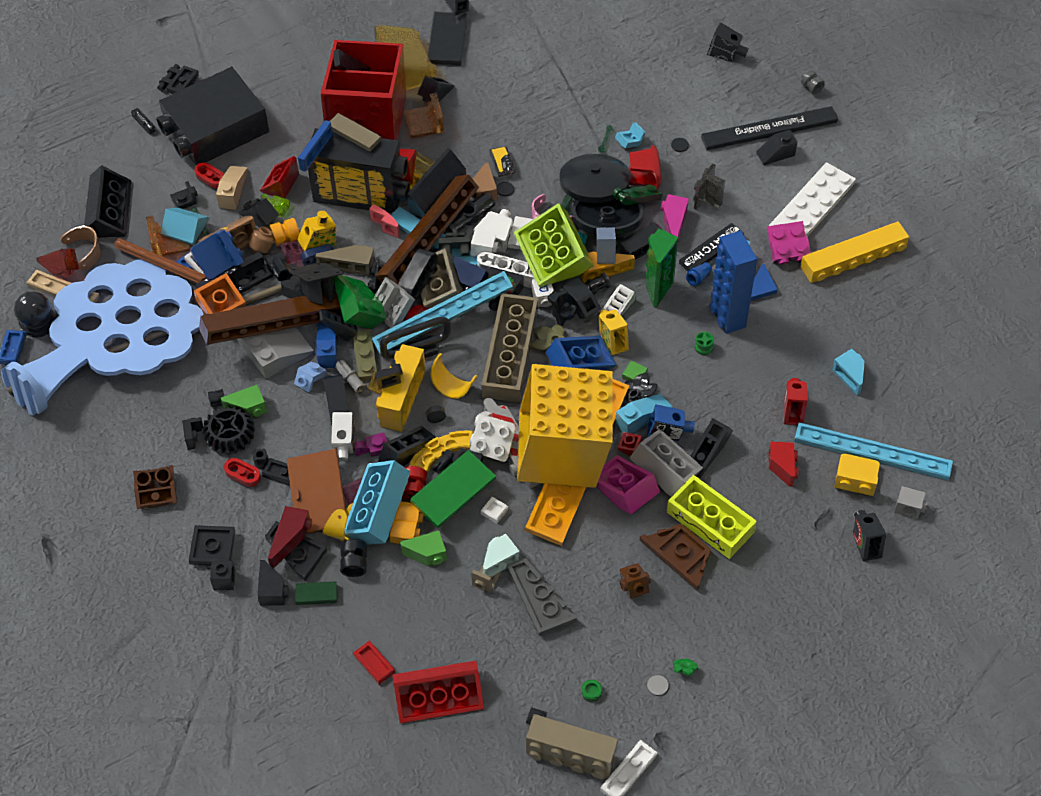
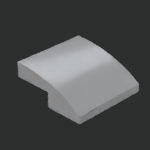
M386 277L375 294L384 306L386 315L384 322L390 328L403 321L415 300L399 285Z

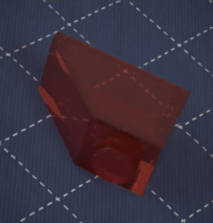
M75 248L60 249L36 258L37 262L53 275L62 274V277L73 275V271L80 269Z

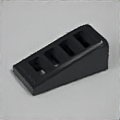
M324 309L319 310L320 322L345 341H349L357 334L356 325L344 323L343 317Z

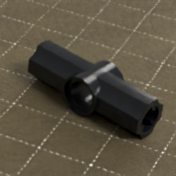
M484 193L473 202H467L446 228L447 231L451 233L453 232V227H457L458 232L467 225L475 224L478 221V217L495 206L492 196L489 193Z

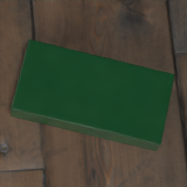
M337 581L297 583L295 591L296 605L337 603Z

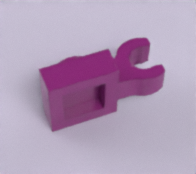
M384 432L365 437L366 442H354L356 456L370 452L371 457L380 455L384 443L387 442Z

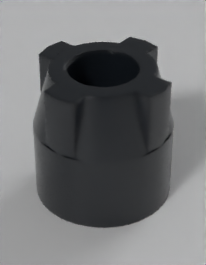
M223 389L208 392L211 407L222 404L221 397L225 396Z
M264 448L255 449L253 451L254 465L258 469H264L269 461L268 454Z
M531 707L526 724H531L534 714L547 717L548 712Z

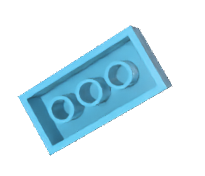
M395 460L367 464L348 516L345 537L350 540L363 541L367 545L386 543L405 486L408 483L409 470Z

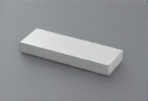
M640 740L600 787V791L607 796H624L656 758L657 752Z

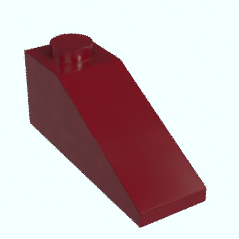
M285 506L268 555L269 565L273 568L305 538L307 530L311 529L312 518H310L309 510Z

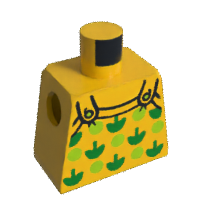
M319 211L317 216L305 220L297 241L304 251L326 244L336 246V225L326 211Z
M617 310L600 311L598 314L599 331L611 356L629 350L628 324Z

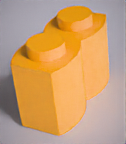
M400 502L391 526L390 543L400 544L401 541L420 536L421 529L418 527L419 523H423L424 515L412 503Z

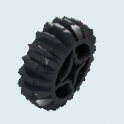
M228 405L226 409H223L220 406L219 411L213 409V415L208 414V420H204V427H202L203 437L209 448L212 447L214 452L219 450L223 454L227 451L229 455L231 451L238 453L239 448L245 450V444L250 445V439H254V420L250 413L245 412L243 408L238 410L236 406L231 408ZM240 424L244 426L242 431L239 430ZM219 429V434L216 436L214 434L215 430Z

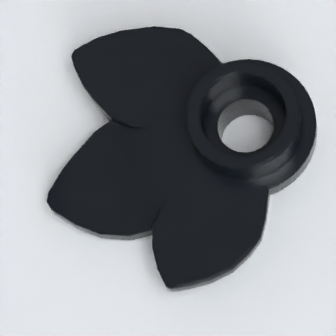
M647 373L639 374L635 377L634 381L627 380L625 384L629 385L626 393L627 402L630 403L652 396L657 390L658 385L649 384L650 378Z

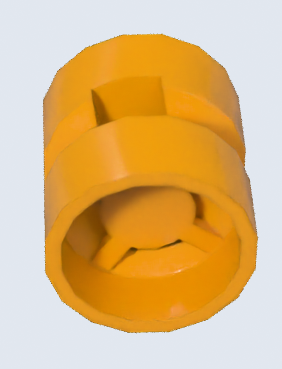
M294 218L284 220L283 224L277 222L269 225L276 247L286 245L287 241L291 243L297 241L300 234Z

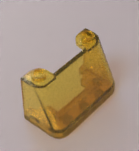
M391 25L374 26L376 42L403 44L406 90L421 86L425 75L435 77V74H437L434 64H431L420 41L421 38L418 30Z

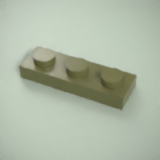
M371 329L357 331V334L353 336L358 377L361 381L376 379L375 372H377Z

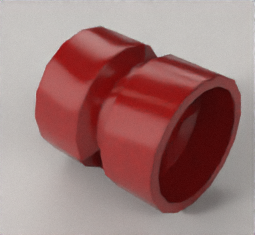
M419 466L405 467L410 471V475L402 495V500L410 502V499L426 485L428 472Z

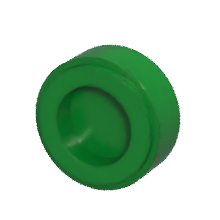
M592 679L585 681L581 687L582 697L588 702L598 701L602 696V685Z

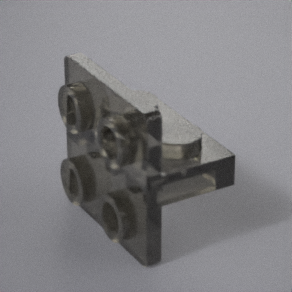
M713 163L709 169L706 168L704 170L702 179L698 180L694 186V190H696L693 197L695 210H698L702 202L720 208L722 205L725 180L714 176L716 165Z

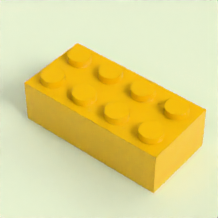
M404 344L401 345L400 350L396 351L394 356L396 364L400 363L403 375H400L401 383L383 388L381 397H378L376 401V408H378L377 418L380 421V427L400 432L404 429L426 372L424 349Z

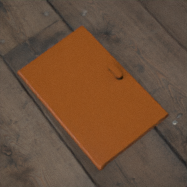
M336 448L287 458L293 507L309 510L310 518H312V527L310 530H307L306 534L323 531L325 524L335 510L343 509L346 511Z

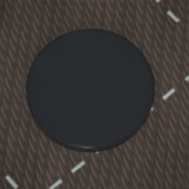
M675 138L671 142V147L677 152H683L688 148V141L684 138Z
M501 182L496 187L497 193L501 196H509L514 191V186L510 182Z

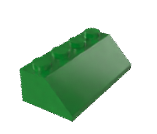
M658 228L655 234H651L648 239V261L645 274L646 288L652 305L657 308L674 284L679 238Z

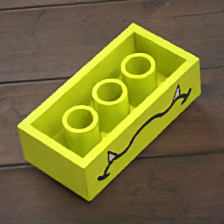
M695 475L668 500L667 513L728 559L755 533L757 521Z

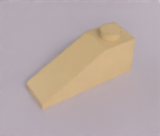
M230 166L219 182L216 193L219 208L237 210L248 171L247 167Z

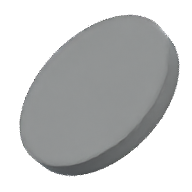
M655 675L648 680L647 688L651 694L660 696L667 692L668 681L663 676Z

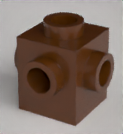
M639 563L619 569L621 589L623 592H627L630 599L650 592L648 585L651 583L648 572L643 571Z

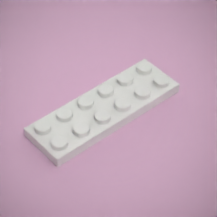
M826 162L769 226L803 221L805 234L808 237L855 184L856 178Z

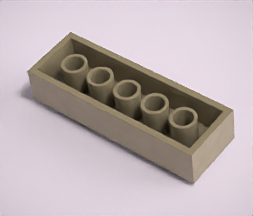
M501 293L482 381V398L520 403L538 314V298Z

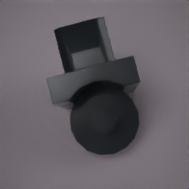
M563 290L560 293L553 291L548 295V301L553 307L551 310L552 316L556 318L557 325L563 326L566 320H571L576 314V308L574 305H571L568 291Z

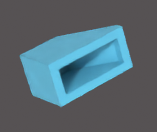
M850 349L834 359L832 371L856 395H859L863 384L865 361L860 354Z

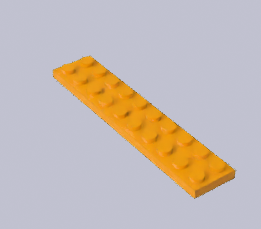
M612 379V426L615 421L616 411L620 409L629 385ZM545 483L524 531L562 546L586 487Z

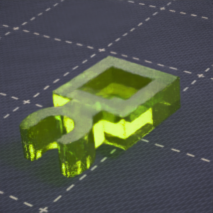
M261 194V199L267 198L280 217L285 215L291 205L288 199L275 195L271 199L268 195Z

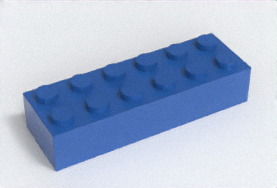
M741 230L719 238L718 253L715 258L716 269H714L713 292H711L712 299L709 306L712 314H715L719 327L723 328L726 334L746 328L757 264V257Z

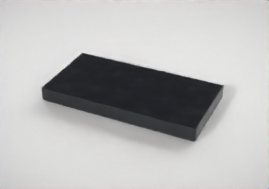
M434 12L427 59L428 64L461 65L467 13Z

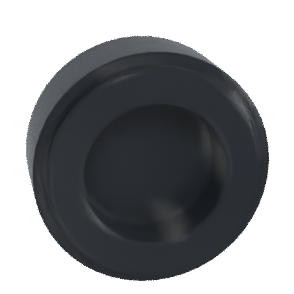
M438 405L428 408L426 411L427 421L430 423L443 421L446 417L444 408Z

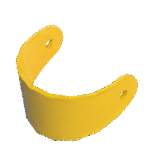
M442 353L436 357L431 367L430 375L433 385L442 395L449 398L458 399L463 397L478 378V375H475L470 382H467L452 375L442 363Z
M353 503L347 507L346 511L337 509L332 513L323 529L324 535L342 541L350 540L345 537V528Z

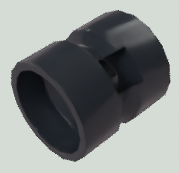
M347 540L341 544V574L347 577H360L366 573L367 544L365 542Z

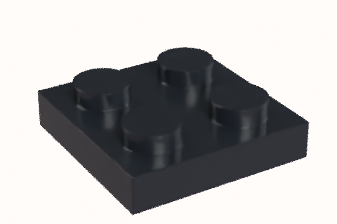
M195 525L188 560L189 564L211 565L212 561H231L235 527Z

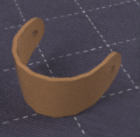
M88 226L75 227L61 237L63 244H69L77 240L94 242L91 251L77 263V269L80 271L95 265L101 256L96 233Z

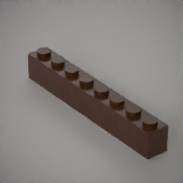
M469 174L454 178L375 275L381 283L386 277L398 285L415 252L418 249L430 250L478 190V185Z
M335 290V297L332 303L322 292L323 305L309 301L306 296L202 315L200 316L199 330L206 345L320 323V309L327 310L341 317L343 315L337 291Z

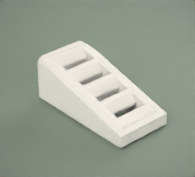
M620 284L602 310H617L622 316L635 301V292Z

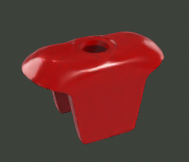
M652 144L650 149L630 152V166L628 167L630 171V184L639 186L653 185L658 190L662 183L659 151L656 146Z

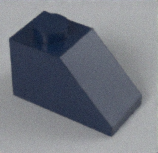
M454 256L453 261L464 291L487 280L488 272L485 269Z

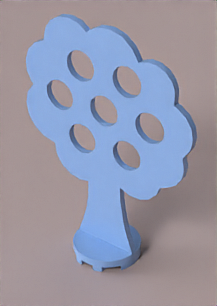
M143 259L134 260L126 265L111 263L94 268L88 273L84 279L85 281L74 282L65 286L57 293L54 299V309L58 317L52 322L49 332L51 341L59 348L25 365L11 362L1 369L4 385L6 388L11 386L17 404L21 408L26 405L28 414L33 416L46 410L48 407L47 401L54 392L87 362L92 370L105 376L118 375L124 372L134 375H145L158 370L164 363L175 362L184 358L192 349V335L199 331L200 316L204 315L201 308L191 304L193 296L189 283L179 276L166 275L165 269ZM139 282L147 283L152 287L146 295L139 297L131 296L127 293V289L132 284ZM99 289H108L113 293L112 298L105 303H93L88 299L92 292ZM164 303H174L180 307L176 315L166 318L156 315L155 310ZM132 309L141 313L140 319L132 324H122L116 320L117 315L124 310ZM93 316L102 321L101 325L93 331H82L77 328L78 322L85 317ZM156 330L164 331L169 335L168 340L161 345H149L144 341L148 333ZM121 337L130 342L126 350L118 353L109 352L104 348L106 343L113 338Z

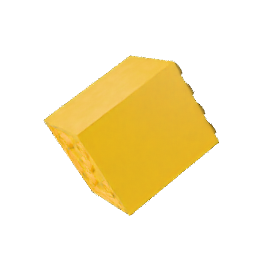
M532 364L519 411L517 481L596 488L612 445V371Z

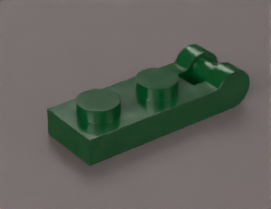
M653 185L633 187L626 190L616 188L612 193L613 197L617 200L620 199V202L624 205L661 200L663 194Z

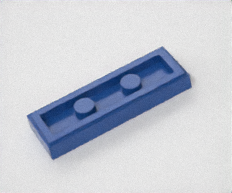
M324 121L298 156L300 170L304 172L308 170L332 137L331 122Z

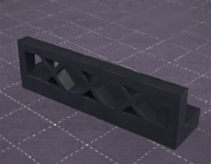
M258 252L244 259V262L240 265H234L216 277L206 279L195 286L198 289L227 273L241 294L273 276L265 265L262 254ZM262 269L266 273L262 276H255V273ZM243 279L249 280L245 285L239 284Z

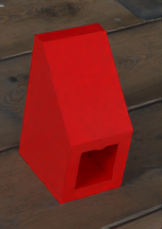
M770 442L768 452L769 469L788 486H793L794 479H798V467H795V462L798 461V450H794L793 442Z

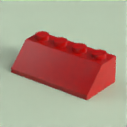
M476 660L392 674L400 723L484 709Z

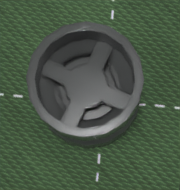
M809 71L802 77L801 84L804 87H808L812 94H817L823 89L825 81L822 78H818L814 71Z

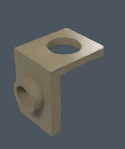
M483 566L480 571L473 570L472 585L480 590L491 593L501 572L494 575L492 580V577L483 574Z

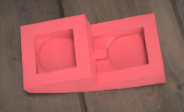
M373 204L369 209L371 221L381 224L382 232L398 238L400 234L397 221L388 212Z

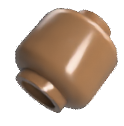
M266 227L255 228L248 239V245L253 253L260 252L261 254H266L269 252L274 242L272 231Z

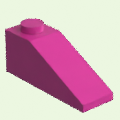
M668 194L666 201H662L661 211H663V221L668 233L680 237L688 210L689 198Z

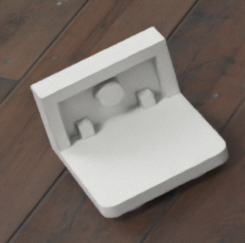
M484 411L477 415L474 425L476 427L470 438V450L504 462L509 457L516 425L494 418L492 413Z

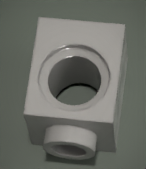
M902 486L894 513L918 519L920 512L924 513L927 501L924 500L925 492Z

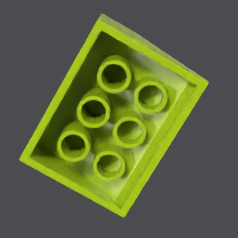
M559 203L514 232L539 287L579 276L594 266L569 213Z

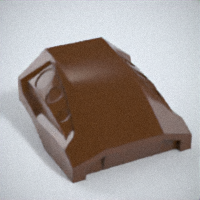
M173 465L152 470L133 471L137 509L177 504Z

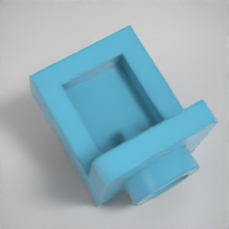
M633 123L629 131L617 132L615 139L624 148L640 146L646 131L637 123Z

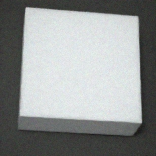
M491 497L482 508L481 515L497 524L509 508L501 501Z

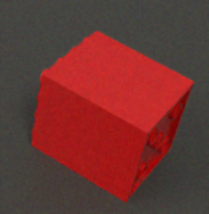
M334 40L321 90L323 121H330L339 113L381 136L383 139L398 141L407 99L403 44ZM337 49L343 51L370 67V71L340 70L336 68L333 51Z

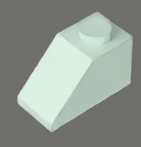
M507 534L495 537L489 542L483 565V574L492 577L507 569V564L519 560V550Z

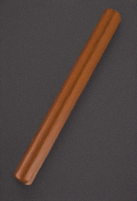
M118 238L117 241L115 240V248L193 282L200 283L206 280V276L203 273L124 239Z

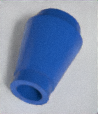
M704 263L688 270L686 274L687 282L692 286L700 285L712 271L711 265Z

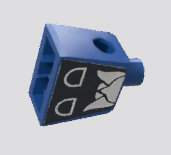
M655 404L648 422V437L661 429L673 441H679L683 432H694L695 422L686 421L683 410Z

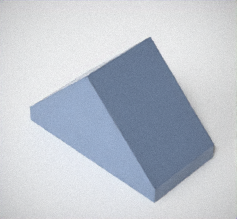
M596 228L597 264H615V228Z

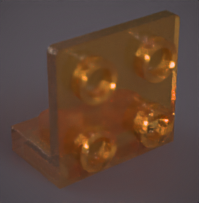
M437 93L430 94V101L427 107L404 111L411 138L444 132L443 115Z
M153 216L146 217L150 243L154 253L166 256L190 251L189 244L161 236L162 226H159L158 222L155 223Z

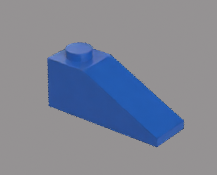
M320 322L318 323L316 339L318 364L324 369L336 368L335 366L338 362L337 334Z

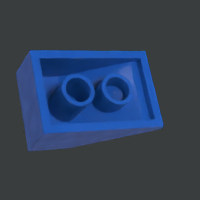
M601 335L555 338L546 351L552 366L603 371L616 366Z

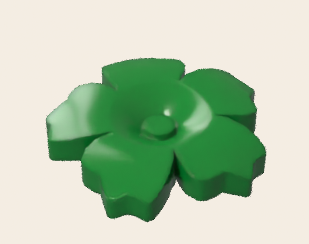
M684 658V660L677 659L673 662L674 672L677 674L683 671V674L690 676L693 675V671L699 670L698 664L688 658Z

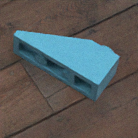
M661 394L630 402L616 411L615 425L622 432L633 434L648 424L655 404L671 408L672 405Z

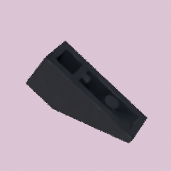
M714 418L711 419L690 455L703 467L696 476L698 478L702 477L733 432L730 427Z
M423 426L413 429L384 443L378 462L395 460L404 467L426 443L436 436Z

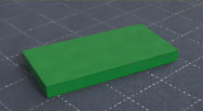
M468 450L410 499V502L432 524L439 528L496 479V475Z

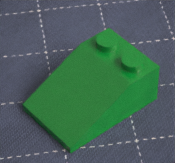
M343 275L333 277L344 323L373 329L386 319L382 302L363 281Z

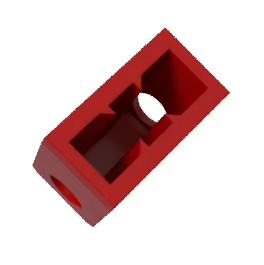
M792 378L786 384L784 424L798 425L799 422L804 423L808 401L807 383L799 378ZM793 402L798 404L797 409H793Z

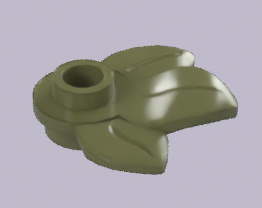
M554 325L552 328L548 326L537 328L535 332L538 339L532 343L531 347L540 351L547 350L555 338H565L563 336L565 333L564 328L560 325Z

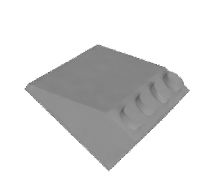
M296 327L236 339L265 379L314 353V350Z

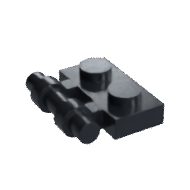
M174 64L173 67L168 69L167 75L161 78L157 89L163 91L166 88L167 93L174 94L191 86L199 76V72L184 65L180 69L178 64Z

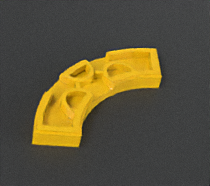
M474 431L449 432L448 435L430 440L414 455L409 466H419L429 472L431 466L441 457L442 451L450 450L451 452H456L460 448L470 450V438Z

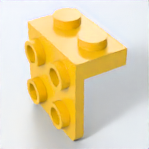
M841 454L834 488L874 496L880 463L876 460Z

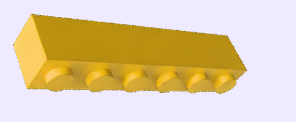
M899 221L802 256L800 268L810 283L822 281L829 276L838 275L843 271L854 269L864 263H870L875 259L884 258L891 253L903 251L907 247L909 236Z

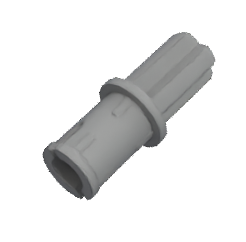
M344 360L336 363L335 367L344 377L343 380L348 382L356 393H360L365 389L366 385L359 379L357 372L352 370Z

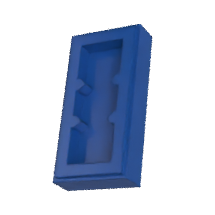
M6 331L0 349V364L18 363L26 338L25 331Z

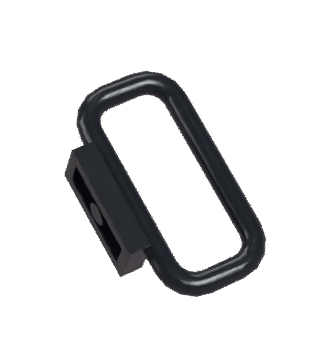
M441 316L390 333L380 341V354L386 359L394 358L396 351H399L401 346L396 347L394 351H388L387 344L389 342L443 324L444 331L434 337L428 336L405 344L424 349L425 358L438 354V349L435 344L449 337L451 322L448 318Z

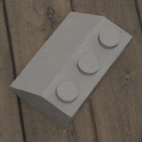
M661 429L642 441L629 458L635 465L653 473L657 484L671 497L693 475L697 476L703 469L701 465Z

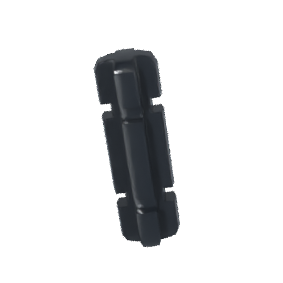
M139 108L131 111L132 117L136 119L148 134L155 132L154 124L141 113Z

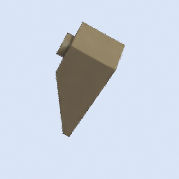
M361 245L316 253L315 256L316 263H326L334 268L340 267V271L363 275H369L370 268L375 261L374 247Z

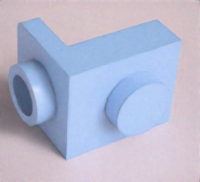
M309 362L298 368L294 384L310 392L313 383L324 377L326 370L317 363Z

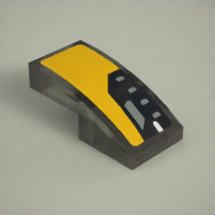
M506 146L489 149L498 177L515 174V168Z

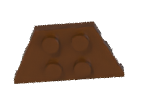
M682 524L674 525L669 529L657 530L655 534L648 536L643 534L640 536V541L696 590L699 588L711 548Z

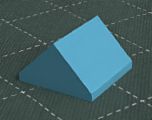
M177 207L165 209L161 236L194 245L207 224L209 217Z

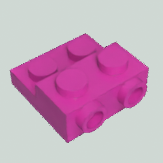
M803 221L767 226L773 263L778 262L781 265L795 259L796 262L802 261V256L811 253Z

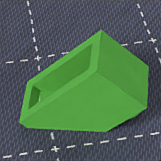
M258 385L221 397L224 409L228 405L231 408L236 406L238 410L243 408L245 412L250 413L252 418L267 413L265 401Z
M439 531L400 542L402 555L426 566L439 565L443 561H447L446 550Z

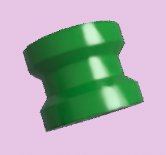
M706 331L698 333L695 339V351L700 355L710 354L713 351L714 336Z

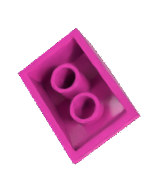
M618 455L604 464L596 485L618 508L630 515L660 493L653 473Z

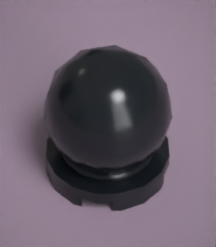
M27 291L15 301L14 315L22 331L32 335L33 338L43 337L50 333V326L57 317L51 308V302L43 293Z

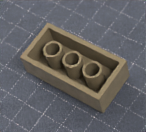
M534 714L526 736V754L535 760L543 759L550 761L552 765L558 767L562 765L570 767L571 770L578 773H590L597 779H608L617 756L618 739Z

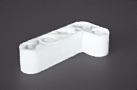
M482 252L477 256V266L485 269L488 274L490 267L524 276V286L532 288V280L535 278L527 262L489 252Z

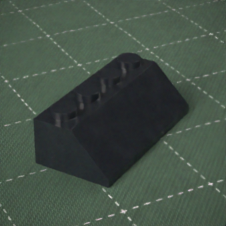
M447 148L407 193L409 213L420 220L456 176L466 175L465 166L451 149Z
M103 165L96 169L89 178L84 226L91 227L98 238L124 237L127 233L132 180Z

